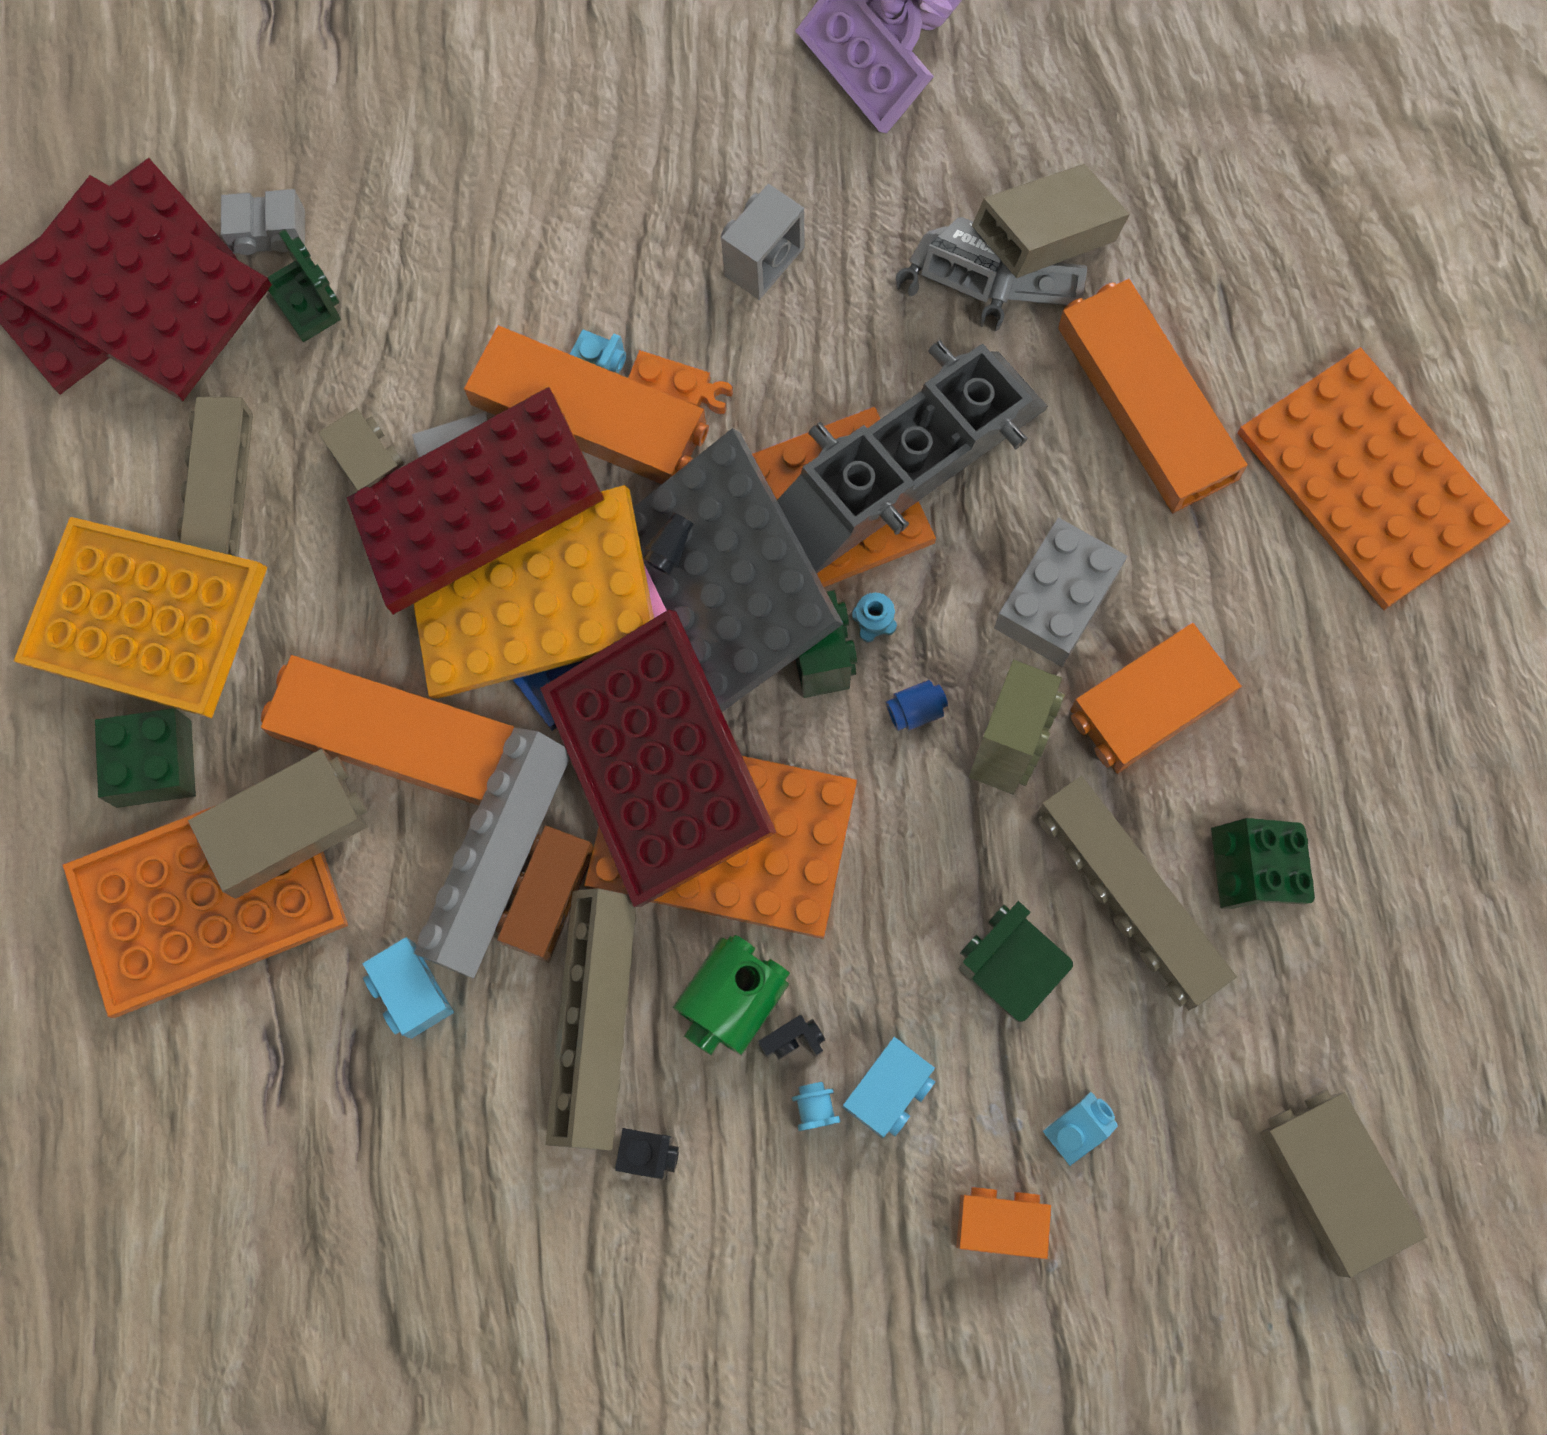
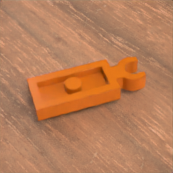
M641 350L638 352L628 377L700 407L701 403L708 404L710 410L717 414H725L726 403L717 401L715 399L716 396L724 394L732 397L733 387L729 383L724 381H718L713 384L709 383L711 380L710 372Z

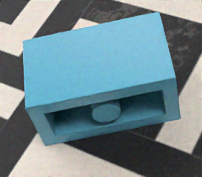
M405 937L362 963L368 975L363 977V980L375 999L381 996L388 1009L383 1013V1016L394 1034L400 1032L402 1036L412 1039L447 1018L454 1011L425 959L413 954L417 946L416 943Z
M893 1037L843 1104L842 1108L883 1139L888 1132L896 1137L910 1118V1115L904 1111L913 1098L921 1102L936 1081L929 1077L935 1067L896 1037Z

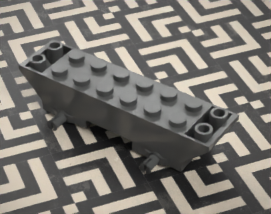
M939 340L930 347L928 352L942 366L939 374L925 382L921 392L869 428L863 425L848 436L835 439L823 426L822 422L817 423V425H814L809 430L808 434L818 443L822 451L817 458L802 467L800 476L777 501L816 574L885 524L894 531L895 535L899 534L900 531L902 532L909 525L900 515L902 512L1003 440L1007 439L1015 450L1027 441L1028 437L1021 432L1020 428L1043 413L1048 406L999 351H989L982 343L971 352L954 357L942 341Z

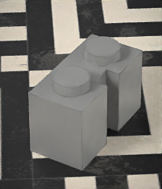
M295 189L265 191V197L253 198L251 193L221 195V236L234 254L251 255L255 252L271 250L288 252L278 234L284 229L291 239L299 236L305 245V208Z

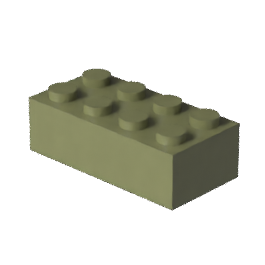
M1013 659L968 778L1014 795L1019 784L1027 785L1039 758L1043 754L1050 736L1048 731L1059 712L1065 696L1064 693L1058 692L1062 677Z

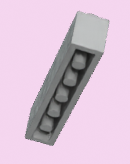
M514 727L512 734L504 744L503 754L495 772L487 782V790L478 810L470 820V828L462 846L453 858V866L445 884L436 896V904L429 920L419 934L418 944L413 954L451 971L471 978L475 977L569 762L570 757L564 746L539 731Z

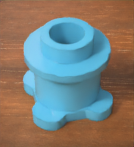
M869 593L863 596L853 609L852 618L859 624L861 629L859 636L863 641L872 642L879 635H892L896 631L897 623L894 620V604L884 594ZM876 611L881 615L872 616L870 612Z
M823 1082L798 1087L800 1095L792 1097V1101H797L801 1124L797 1125L798 1131L840 1123V1117L834 1116L830 1094L834 1093L833 1089L825 1090Z

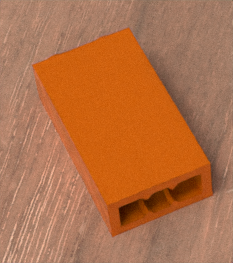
M1191 623L1075 699L1070 709L1073 713L1071 720L1082 735L1088 734L1096 745L1094 748L1095 753L1102 764L1107 768L1111 766L1116 774H1118L1233 698L1242 686L1196 625Z

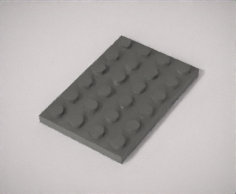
M733 428L633 507L642 557L646 552L643 547L669 520L673 512L685 517L694 524L689 532L678 568H673L670 575L655 569L646 562L644 564L666 610L669 609L677 612L722 712L843 625L840 616L741 432Z

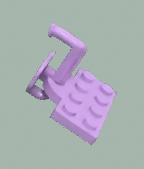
M818 0L795 31L878 131L888 133L934 77L912 52L920 37L921 29L933 30L936 27H940L962 0Z

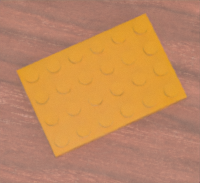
M622 485L601 491L605 500L414 603L429 697L439 699L587 660L654 618L630 489Z
M70 517L15 655L14 662L212 718L268 567L257 561Z

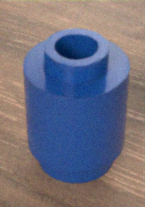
M927 680L894 693L893 699L886 701V707L896 730L899 731L906 728L910 731L944 717L943 708L948 707V701L941 685L933 686L932 682Z

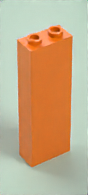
M1127 279L1118 284L1115 282L1103 286L1094 296L1085 300L1078 298L1070 302L1062 312L1058 329L1172 514L1239 481L1248 464L1131 280Z
M499 325L495 329L464 387L472 406L493 415L500 414L530 396L550 387L581 451L660 484L666 482L693 460L691 455L696 445L699 447L703 445L709 431V425H706L703 408Z
M291 655L287 665H283L279 670L276 679L277 689L272 701H268L263 708L261 714L262 725L260 727L274 739L314 752L323 749L332 758L338 756L341 761L478 806L487 790V782L495 772L503 754L504 744L514 729V726Z

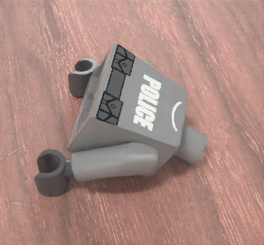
M960 217L949 226L928 231L922 237L909 260L912 263L911 266L901 269L897 273V289L901 288L904 281L912 280L913 282L909 286L908 294L910 297L914 296L919 290L918 274L922 269L921 275L984 302H987L988 298L992 299L991 304L985 307L981 314L980 326L983 327L987 315H994L998 319L995 331L999 330L1004 320V311L1001 307L1003 303H1007L1015 276L972 227L973 221Z

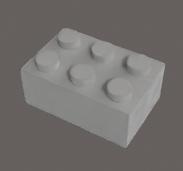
M1058 517L999 612L994 629L1063 667L1119 575L1128 556Z

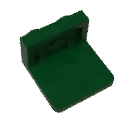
M284 229L278 234L294 262L268 276L272 284L268 292L304 343L341 320L334 307L340 302L329 286L330 283L319 265H315L311 260V255L299 236L291 239Z
M1244 818L1211 828L1220 908L1235 909L1261 902L1305 905L1314 901V881L1311 872L1308 838L1305 826L1302 823Z
M1019 901L1011 909L1004 904L988 921V924L993 929L982 940L976 935L965 946L960 954L966 959L958 969L1015 1021L1024 1022L1073 967V961L1026 919L1031 911Z

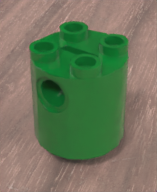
M737 935L729 936L728 939L720 937L673 1006L675 1011L692 1023L684 1037L709 1055H712L719 1043L742 1056L789 986V983L786 981L790 974L789 971L771 959L760 961L752 954L755 951V947ZM741 967L745 968L750 974V984L745 990H741L735 982V975Z

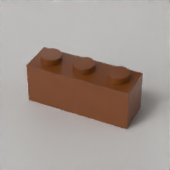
M545 825L542 834L536 835L528 853V857H531L526 872H520L512 890V894L516 896L510 910L505 909L497 924L496 933H499L497 941L513 950L547 963L550 962L571 911L572 892L580 889L588 870L594 848L591 842Z

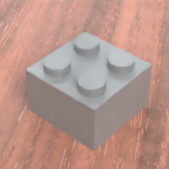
M767 184L759 194H753L747 201L744 212L736 221L731 220L728 222L721 233L725 277L760 300L805 248L804 207L770 184Z

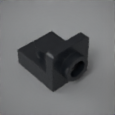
M799 1015L760 1039L758 1044L767 1058L775 1054L778 1060L800 1047L796 1040L803 1036L812 1053L817 1057L823 1053L820 1044L825 1041V1038L813 1019L806 1022L802 1015Z
M623 1128L615 1171L666 1180L668 1172L675 1173L679 1147L673 1146L674 1137Z

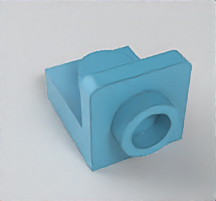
M584 329L581 331L570 352V355L616 373L621 371L626 360V352L624 351L621 336L613 334L611 339L608 340Z

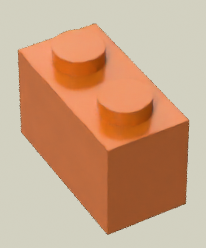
M972 1187L971 1196L960 1195L956 1248L1048 1259L1051 1205L1040 1204L1041 1195L1014 1192L1013 1201L997 1199V1190Z

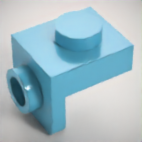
M1090 1092L1074 1107L1047 1126L1043 1133L1069 1166H1071L1106 1140L1118 1127V1124L1114 1120L1115 1116L1110 1106L1104 1100L1097 1099Z

